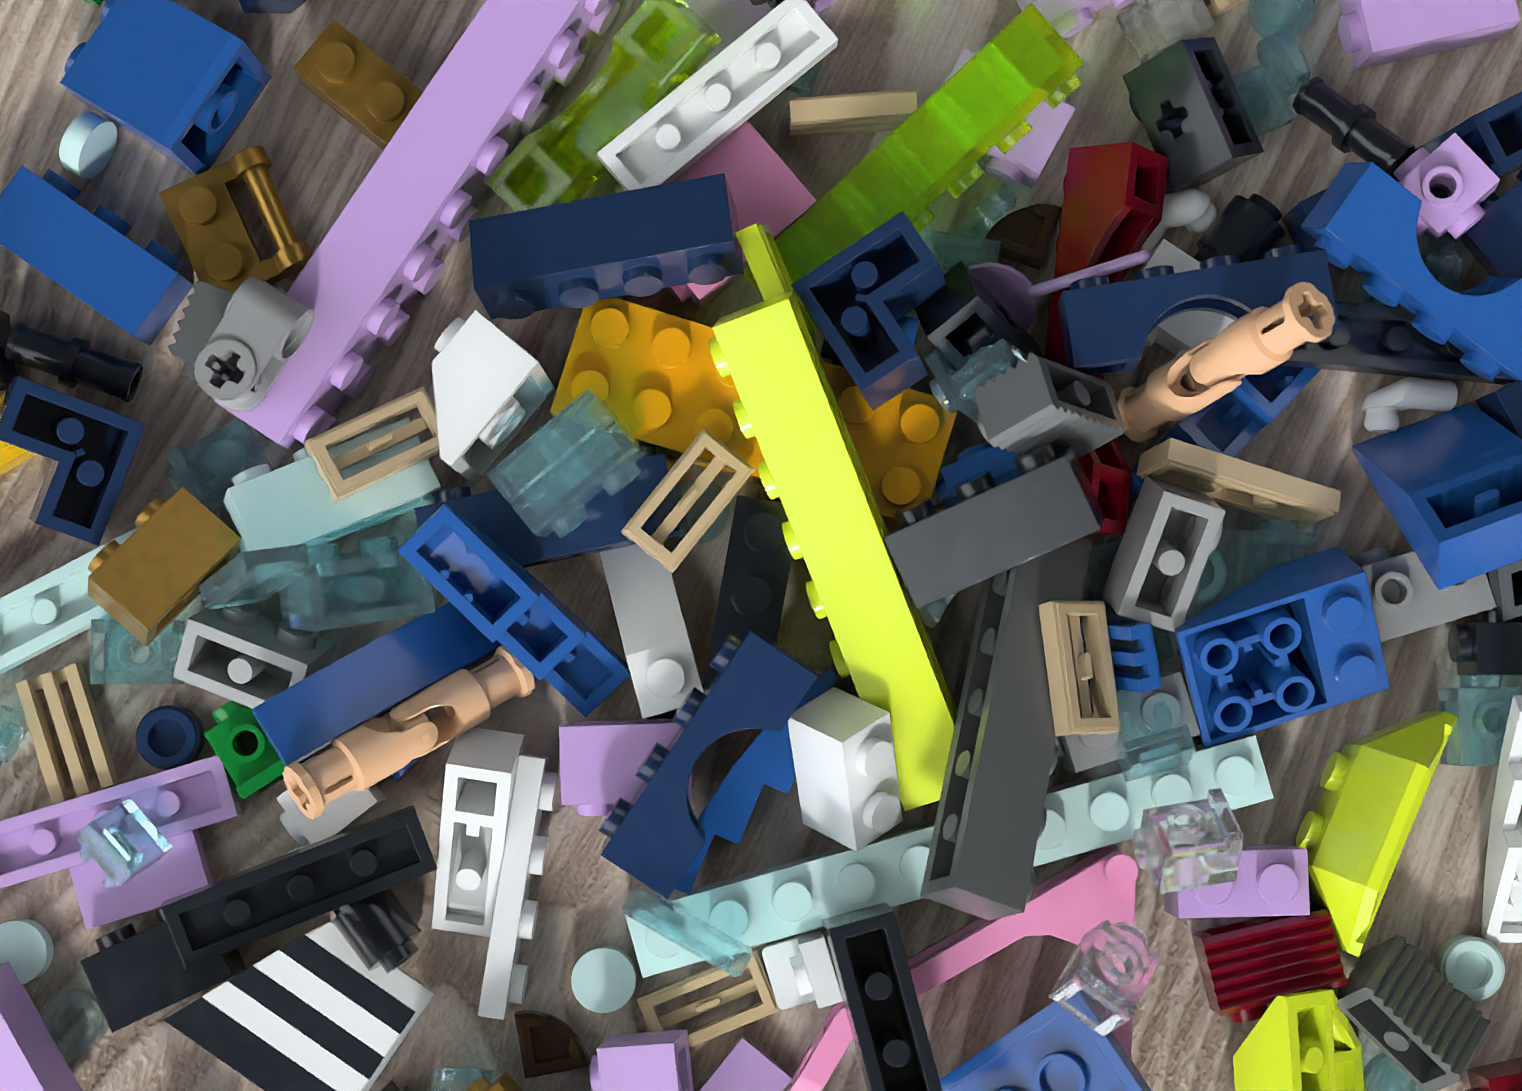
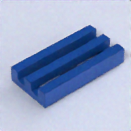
M1080 619L1081 632L1083 635L1082 620ZM1107 619L1109 638L1130 641L1137 639L1139 650L1127 647H1111L1113 664L1134 667L1142 665L1143 671L1113 667L1116 689L1142 693L1161 688V674L1150 623Z

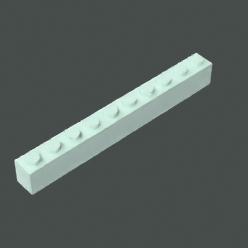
M1244 735L1207 748L1201 744L1187 748L1186 751L1154 761L1145 760L1124 766L1125 769L1109 776L1093 780H1087V777L1047 788L1044 803L1047 811V820L1043 833L1037 841L1033 867L1274 799L1256 736ZM935 820L881 835L858 852L847 846H842L691 889L689 895L680 892L670 895L668 899L662 897L630 906L625 916L642 978L823 927L822 919L883 902H886L890 907L924 898L920 894Z

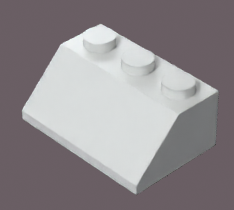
M475 310L466 322L459 317L440 335L434 347L440 353L432 361L440 458L476 486L556 389L540 363Z

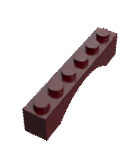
M1134 142L1069 148L1067 172L1063 181L1064 197L1060 230L1056 241L1054 279L1140 251L1143 244L1162 221L1169 158ZM1130 268L1106 275L1109 277L1110 284L1123 282ZM1070 287L1052 293L1048 305L1049 321L1044 355L1045 359L1066 367L1067 363L1057 305L1062 291L1071 290ZM1104 376L1096 377L1098 379L1104 380ZM1115 438L1078 458L1105 515L1101 529L1091 534L1123 536L1125 533L1132 471L1123 457Z

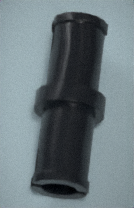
M1319 77L1309 80L1294 99L1292 105L1294 111L1299 115L1305 116L1332 136L1331 142L1333 146L1343 153L1352 151L1366 162H1373L1393 179H1397L1393 175L1396 169L1416 152L1414 145L1405 142L1377 122L1375 111L1364 103L1355 106L1326 85Z
M21 322L17 323L12 329L5 348L6 361L17 362L57 376L58 383L74 388L77 384L121 398L122 401L128 403L134 398L142 378L143 366L140 363H132L91 349L90 342L75 336L71 341L27 327L26 324Z

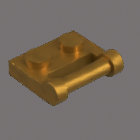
M253 146L241 150L233 155L229 161L159 192L199 281L233 293L237 291L246 279L252 276L258 277L272 285L303 270L313 255L308 242H300L269 175L268 170L272 165L263 146ZM244 182L277 250L273 257L264 261L230 190Z

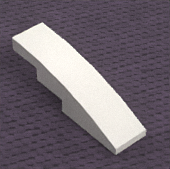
M1513 695L1501 748L1491 810L1481 924L1482 938L1491 943H1522V695Z

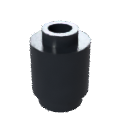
M1253 193L1248 199L1235 195L1197 241L1196 245L1199 250L1193 258L1200 263L1207 259L1224 255H1237L1240 263L1265 259L1264 253L1273 249L1285 234L1283 228L1278 223L1282 218V213L1270 201L1256 193Z
M390 888L333 910L336 917L332 922L369 971L381 965L387 973H390L419 950L413 940L422 931Z

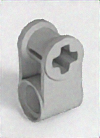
M252 276L246 279L234 293L226 308L224 317L195 362V378L200 388L224 408L235 412L248 411L257 407L266 398L268 391L287 361L304 342L313 323L314 311L258 277ZM227 368L234 371L241 370L244 373L243 379L238 384L233 381H225L222 379V376Z

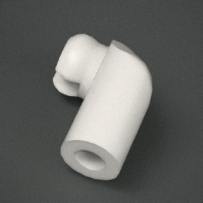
M1195 188L1165 193L1162 221L1143 244L1140 251L1147 250L1150 253L1168 228L1186 226L1189 231H1196L1197 233L1206 231L1217 217L1216 207L1210 203L1209 195Z
M1405 377L1367 395L1361 407V411L1366 412L1364 427L1371 433L1395 432L1399 427L1398 411L1411 408L1450 411L1457 402V386L1450 380Z

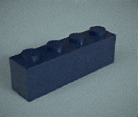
M725 173L469 220L474 290L491 319H523L535 311L563 306L584 308L593 305L601 299L623 295L649 296L659 292L662 288L689 283L710 285L718 283L728 276L744 274L741 246L735 234L739 231L736 206Z
M643 446L617 453L619 461L617 464L594 468L593 460L586 459L558 465L555 467L557 477L533 482L531 473H521L493 480L494 491L471 495V490L468 486L438 491L432 494L434 504L414 508L418 528L422 526L446 502L524 569L636 545L633 540H629L624 536L621 530L675 465V458L665 453L657 455L655 446ZM680 482L676 484L641 528L649 536L653 535L683 497ZM686 515L667 538L689 532Z

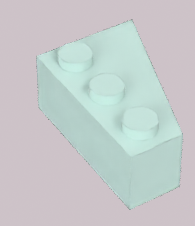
M409 417L392 424L387 421L355 436L352 440L331 447L327 451L333 459L411 421ZM415 436L339 473L342 479L345 480L421 444L419 438ZM304 447L293 454L294 463L271 471L268 464H261L233 477L234 486L226 491L219 519L241 538L237 559L249 585L268 577L264 570L267 567L299 554L303 560L322 552L320 546L355 531L357 534L363 533L431 501L433 498L432 494L437 492L441 486L429 460L426 459L334 503L329 494L330 488L326 480L321 479L316 469L317 463L313 456H309Z

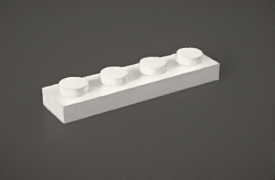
M784 0L597 153L599 160L625 191L671 183L834 50L838 45V38L806 0Z
M522 754L518 758L478 1016L504 1020L511 1011L512 1003L522 1005L524 1000L529 966L518 964L522 938L533 939L539 901L528 900L532 874L543 875L549 837L538 835L542 810L553 811L559 780V773L548 772L550 757Z

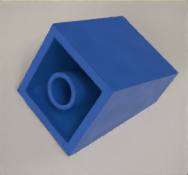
M107 0L100 14L101 23L87 43L79 44L71 52L65 64V75L60 83L78 100L195 176L209 170L272 77L243 40L172 0Z

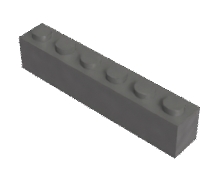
M1079 538L984 580L920 894L921 897L989 921L1025 911L1026 903L1029 901L1035 886V874L1032 868L1037 841L1043 833L1047 820V811L1044 803L1049 776L1054 771L1058 760V747L1055 744L1057 736H1055L1038 605L1052 600L1082 601V597L1088 589L1091 580V568L1088 564L1093 542L1088 539Z

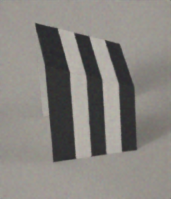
M329 921L297 938L167 1017L164 1021L264 1091H369L435 994L398 968L387 973L380 965L374 970L369 971L337 927Z

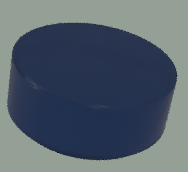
M160 706L148 712L140 721L136 731V745L140 755L148 764L159 769L169 770L192 763L200 755L205 742V731L201 720L191 710L182 706Z

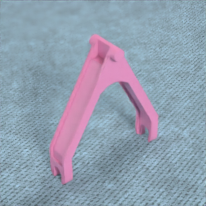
M1114 844L1095 849L1091 854L1035 885L1023 913L990 921L979 917L908 958L907 961L917 997L1024 936L1052 935L1076 944L1089 956L1097 973L1096 1009L1131 1059L1135 886L1138 875L1136 862ZM844 1001L836 1003L832 1007L797 1066L790 1082L793 1084L790 1091L823 1090L853 1039Z

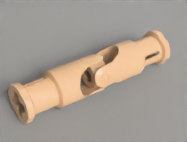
M1297 283L1286 290L1284 299L1270 308L1259 307L1232 322L1215 338L1205 340L1152 371L1145 384L1138 388L1128 387L1116 393L1115 399L1125 426L1124 434L1133 442H1145L1156 436L1159 426L1168 421H1182L1233 391L1242 384L1241 379L1248 374L1266 373L1287 361L1293 354V349L1306 341L1316 343L1331 335L1332 327L1335 324L1334 311L1328 298L1311 283ZM1313 315L1314 319L1311 321L1310 318L1307 317Z
M502 645L496 649L493 658L470 671L460 668L398 703L386 714L370 719L335 738L331 742V749L302 765L294 761L285 766L283 778L286 787L301 812L313 820L323 814L325 810L324 805L350 790L364 791L402 769L411 760L428 754L490 718L491 709L516 696L523 699L532 694V690L535 689L533 674ZM435 707V716L432 722H430L423 712Z

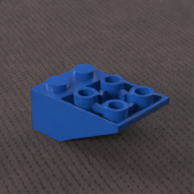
M1471 402L1404 426L1395 432L1391 431L1352 446L1353 454L1438 590L1522 560V440Z
M1338 547L1277 565L1174 629L1200 731L1201 742L1205 748L1390 688L1366 572Z

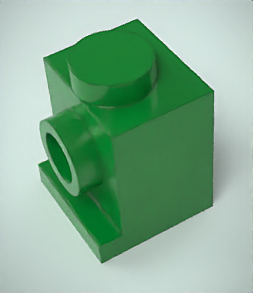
M231 700L212 713V717L217 725L205 732L204 735L237 785L235 789L242 799L257 797L284 779L283 771L285 766L254 717L252 708ZM247 730L253 732L258 738V748L252 755L244 754L238 745L240 735ZM305 758V759H303L302 761H300V762H298V763H299V764H302L303 762H305L306 760H308V758Z

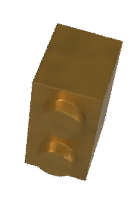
M336 20L329 24L293 67L307 89L383 151L423 93L422 90Z
M183 486L168 500L163 496H158L151 501L134 522L138 529L122 545L116 540L105 545L91 560L87 568L92 572L88 576V596L146 647L237 557L241 538Z

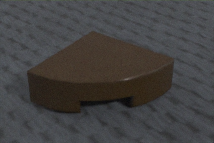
M1035 204L1006 215L989 230L980 249L1039 270L1062 207L1049 204Z
M523 1010L515 1012L514 1017L525 1079L589 1067L590 1059L586 1047L578 1034L567 1023L541 1011Z

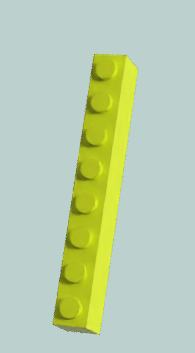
M792 290L721 317L713 326L716 337L709 339V348L718 372L722 377L732 376L740 396L739 400L733 402V406L744 436L747 439L756 437L765 459L758 462V471L765 491L771 500L780 497L789 521L782 523V530L788 549L795 560L804 557L812 577V581L806 582L807 595L812 609L818 619L828 617L836 638L829 642L835 667L841 678L851 676L859 699L890 713L900 801L904 811H908L940 800L958 710L920 612L883 539L888 532L796 293Z

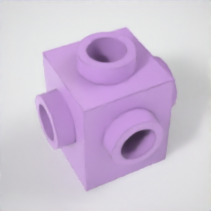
M1453 133L1431 154L1424 147H1421L1393 173L1402 186L1422 201L1417 222V238L1425 233L1434 244L1447 232L1455 239H1458L1486 214L1479 204L1495 191L1500 182L1497 175L1456 133ZM1441 188L1448 193L1449 197L1444 199L1437 198L1432 195L1430 189Z

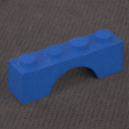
M1373 162L1345 163L1301 225L1303 230L1317 240L1313 249L1315 251L1325 249L1328 262L1342 269H1346L1350 265L1367 279L1362 285L1363 288L1379 301L1392 307H1396L1399 303L1416 316L1411 324L1420 333L1439 344L1444 345L1447 340L1464 353L1460 362L1474 374L1491 382L1497 376L1522 381V279L1490 276L1478 285L1460 292H1454L1446 288L1431 275L1419 252L1417 222L1422 201Z

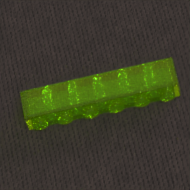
M1032 3L775 241L793 283L902 211L906 214L918 233L922 232L936 218L929 207L947 191L955 199L961 196L985 173L977 165L978 162L996 146L1004 155L1009 152L1033 129L1026 120L1027 117L1045 101L1054 110L1083 83L1075 73L1084 66V61ZM748 266L742 275L762 296L752 271ZM806 311L813 329H815L817 326Z

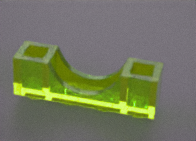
M645 0L613 36V46L610 55L589 86L555 119L542 128L528 134L486 183L515 212L579 200L607 169L599 160L597 153L685 82L723 39L683 0Z

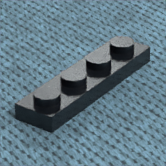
M1335 301L1340 326L1332 336L1324 342L1297 346L1293 349L1291 357L1279 365L1501 385L1516 381L1515 379L1497 376L1491 382L1474 374L1460 362L1464 353L1447 340L1444 345L1439 344L1415 329L1411 322L1416 316L1406 308Z
M411 805L162 902L161 909L184 968H188L438 868L414 805Z

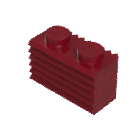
M1310 904V915L1257 916L1253 919H1245L1241 922H1233L1228 925L1191 933L1209 1007L1220 1016L1229 1014L1232 1023L1260 1019L1268 1009L1267 1004H1271L1276 996L1317 989H1333L1347 985L1344 966L1340 959L1341 954L1337 947V939L1331 923V915L1326 907Z

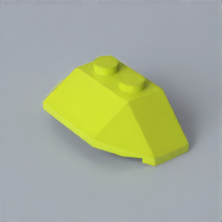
M1426 711L1344 744L1341 753L1335 751L1328 759L1320 779V786L1326 790L1317 812L1309 811L1304 817L1296 836V846L1307 849L1309 894L1313 904L1328 908L1338 949L1360 957L1368 932L1458 716L1446 711Z
M1317 989L1276 996L1233 1055L1235 1091H1365L1362 1045L1348 1018L1337 1006L1338 999L1333 989Z

